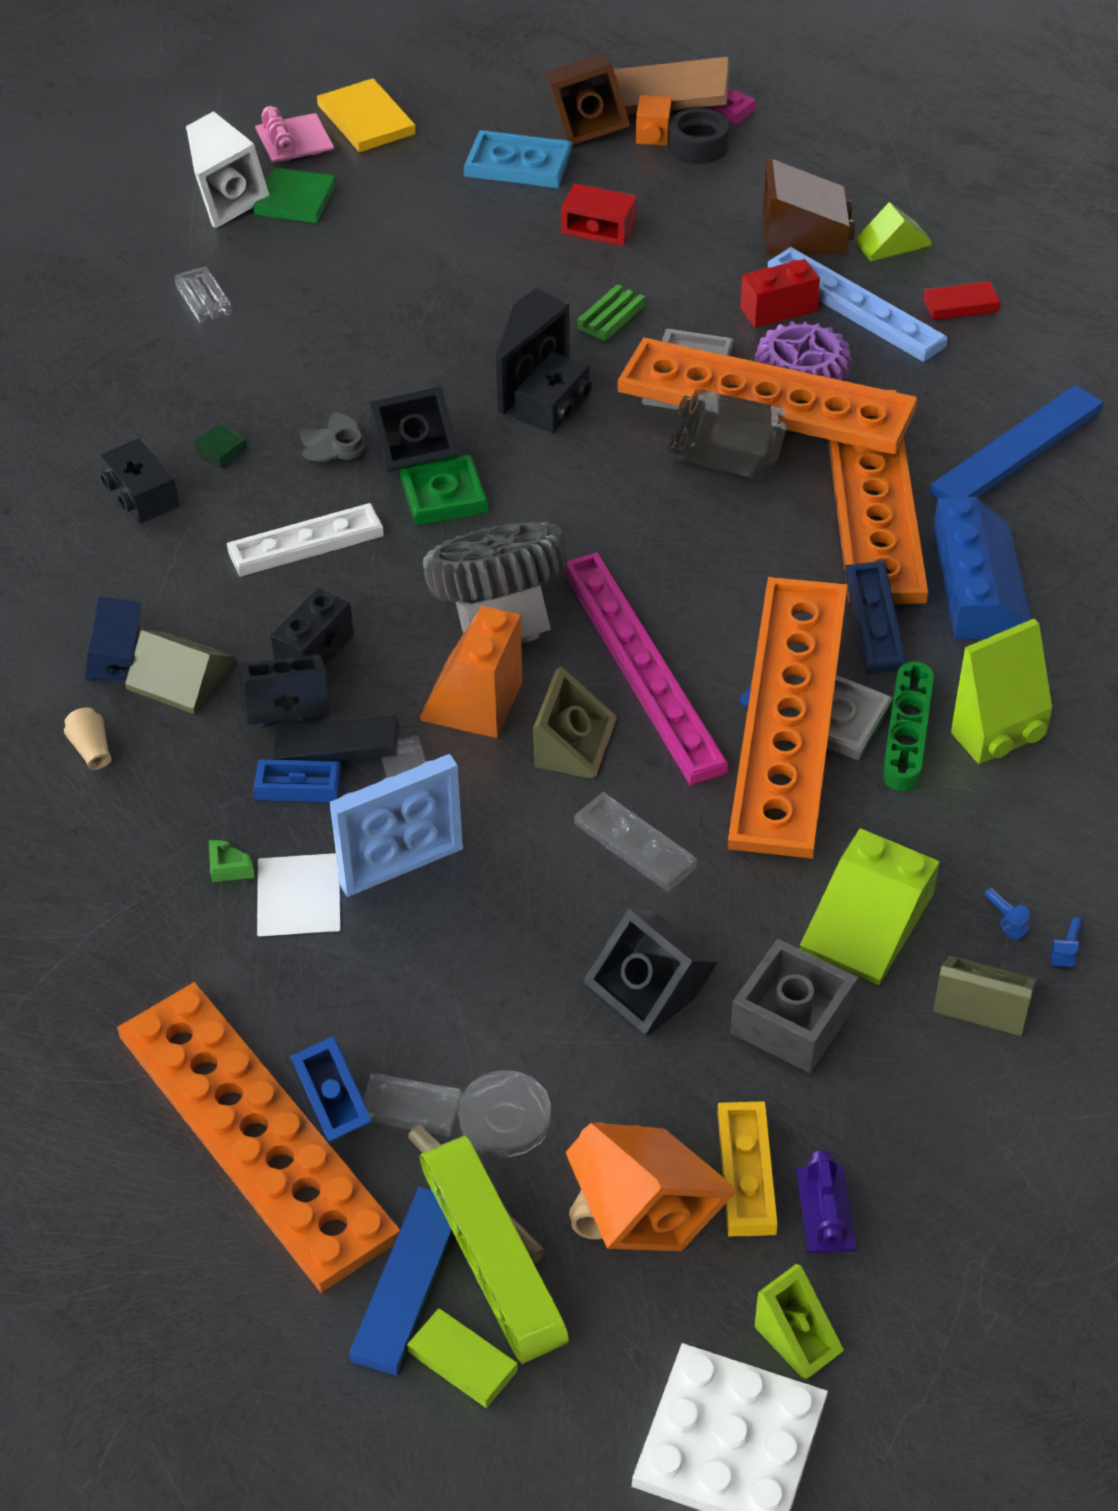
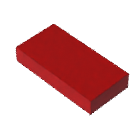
M990 281L925 289L923 293V301L932 320L999 312L1000 300Z

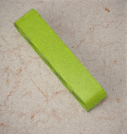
M463 1135L421 1153L419 1156L420 1163L427 1182L518 1361L523 1365L568 1344L569 1337L561 1315L470 1140Z

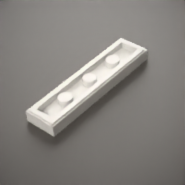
M371 503L232 541L227 543V548L239 577L383 537L384 533L383 526Z

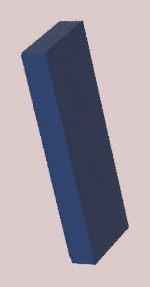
M885 561L846 565L845 577L866 674L898 671L907 661Z

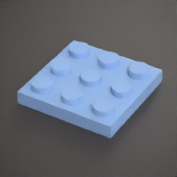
M450 754L427 761L418 767L396 776L387 777L381 782L356 792L347 793L341 798L330 802L339 881L347 897L463 849L458 765Z

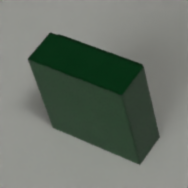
M222 424L217 425L194 441L195 452L219 467H222L247 449L246 439Z

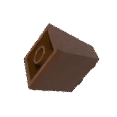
M604 53L544 72L567 141L572 142V145L630 126L613 65Z
M766 159L762 211L766 254L779 255L790 247L804 255L847 254L848 240H854L855 223L854 220H851L852 203L851 200H846L844 186L779 161Z

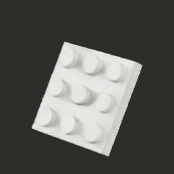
M682 1343L633 1474L632 1487L700 1511H791L826 1403L828 1391Z

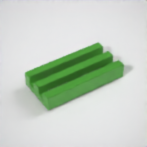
M617 284L577 319V329L607 341L645 306V296L639 294L635 298L634 291L628 289L623 292V286ZM625 304H627V306L624 307V308L616 315V313H617ZM606 321L608 322L601 329H599Z

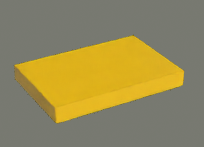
M374 79L317 96L318 106L358 152L416 134L415 124Z

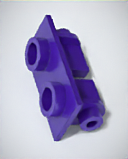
M816 1151L812 1154V1160L809 1161L808 1167H796L808 1254L856 1251L857 1247L844 1166L837 1165L836 1160L831 1157L828 1151Z

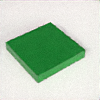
M273 167L266 181L269 196L255 201L253 205L254 215L318 223L336 187L335 175Z
M472 455L399 469L415 526L488 513V502Z

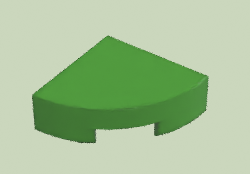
M209 840L212 883L255 878L253 863L247 853L231 847L227 841Z

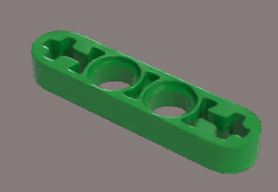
M921 662L905 663L897 672L883 768V781L888 787L896 791L914 789L918 785L921 776L934 680L931 668ZM911 680L919 681L917 691L909 690ZM904 706H914L921 713L907 715L900 709ZM908 735L916 739L917 742L913 745H903L896 738ZM899 759L908 761L906 773L898 772Z

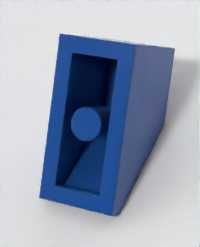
M334 1036L290 1056L329 1143L372 1123L359 1086L341 1046Z

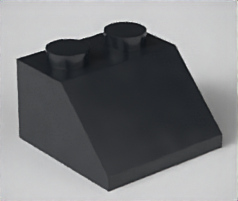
M442 386L370 402L371 422L379 453L387 472L459 456Z
M628 908L583 982L642 1033L650 1035L695 999L718 962L656 911Z

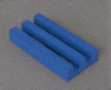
M258 759L253 788L254 800L331 802L338 799L340 787L339 777H341L342 772L341 761Z

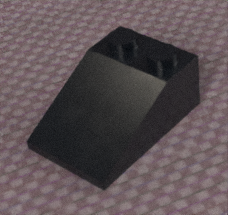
M534 288L513 305L496 353L498 412L505 414L516 405L515 391L552 351L570 358L569 303L538 288Z

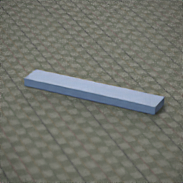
M792 247L768 261V268L805 258L820 277L818 301L922 362L927 361L947 345L948 337Z

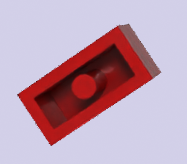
M574 183L561 205L562 234L625 246L637 224V196Z
M805 258L743 274L740 308L754 328L817 312L820 277Z

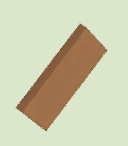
M729 56L614 69L627 115L637 114L640 95L671 96V111L727 104L730 72Z

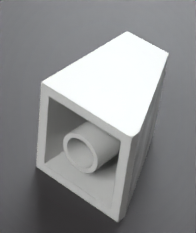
M214 111L186 126L194 172L211 224L215 229L253 208L255 201L269 196L254 143Z

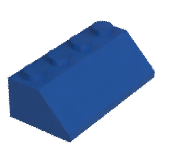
M977 497L938 498L933 535L954 639H986L1031 620L1009 523Z

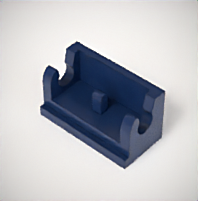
M98 596L87 651L85 680L123 681L126 679V671L113 670L108 666H131L142 602Z

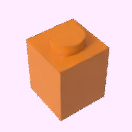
M640 95L636 115V144L668 146L671 96Z

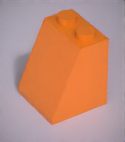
M486 606L480 607L448 657L420 715L421 721L498 738L523 682L521 614Z
M602 1122L590 1123L581 1131L580 1136L566 1151L568 1160L607 1249L683 1251L736 1193L731 1183L664 1128L615 1125Z

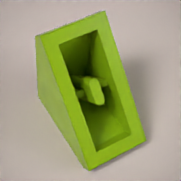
M889 202L856 237V244L872 262L931 246V239L913 219Z
M795 1264L758 1292L754 1327L801 1378H810L844 1351L801 1265Z

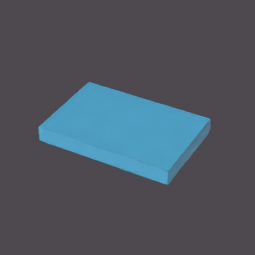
M480 130L464 165V177L559 188L572 154V142Z

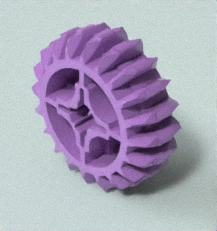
M791 321L787 327L778 325L776 330H767L766 337L760 338V343L755 353V362L846 381L849 376V369H851L852 358L850 357L848 342L843 341L842 334H833L832 327L821 328L820 323L808 325L805 321L803 324L796 325Z

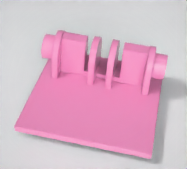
M267 106L262 112V124L255 126L272 163L279 161L287 162L293 158L319 155L325 151L334 150V146L316 113L284 120L281 118L278 108Z

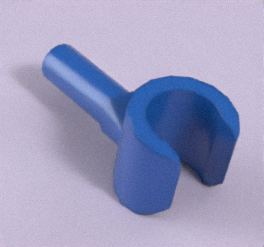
M989 888L985 892V896L1005 916L1001 919L1000 925L1007 936L1018 940L1030 930V925L1027 923L1030 919V911L1026 906L1017 905L1014 908L993 888Z
M1074 917L1072 919L1066 940L1053 939L1051 947L1052 966L1075 967L1076 953L1079 949L1078 936L1083 924L1081 918Z

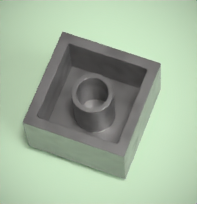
M777 939L733 1000L730 1034L811 1074L854 1009L858 977Z

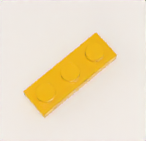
M765 1101L718 1103L717 1116L723 1178L732 1184L736 1192L725 1204L728 1237L777 1235L778 1224Z

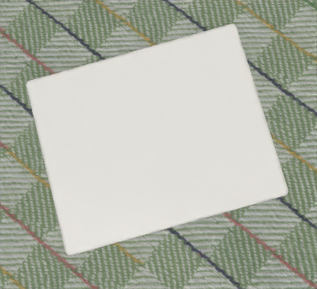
M336 853L258 859L257 936L340 931V885Z

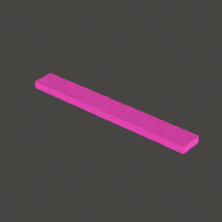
M598 552L568 561L562 573L689 785L727 774L728 763Z

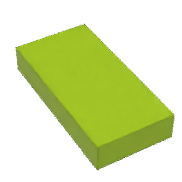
M440 1308L407 1344L409 1354L486 1409L518 1372L517 1362Z

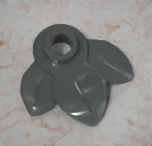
M333 412L326 429H300L301 441L306 447L302 452V456L311 461L323 462L335 458L352 460L362 455L366 449V441L358 430V423L342 413Z

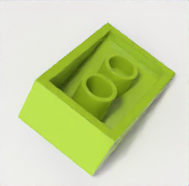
M1034 618L965 647L951 734L979 765L993 758H1001L1011 750L1027 743H1035L1047 734L1052 703L1040 625Z
M860 828L842 855L801 941L799 949L880 986L934 895L940 861Z

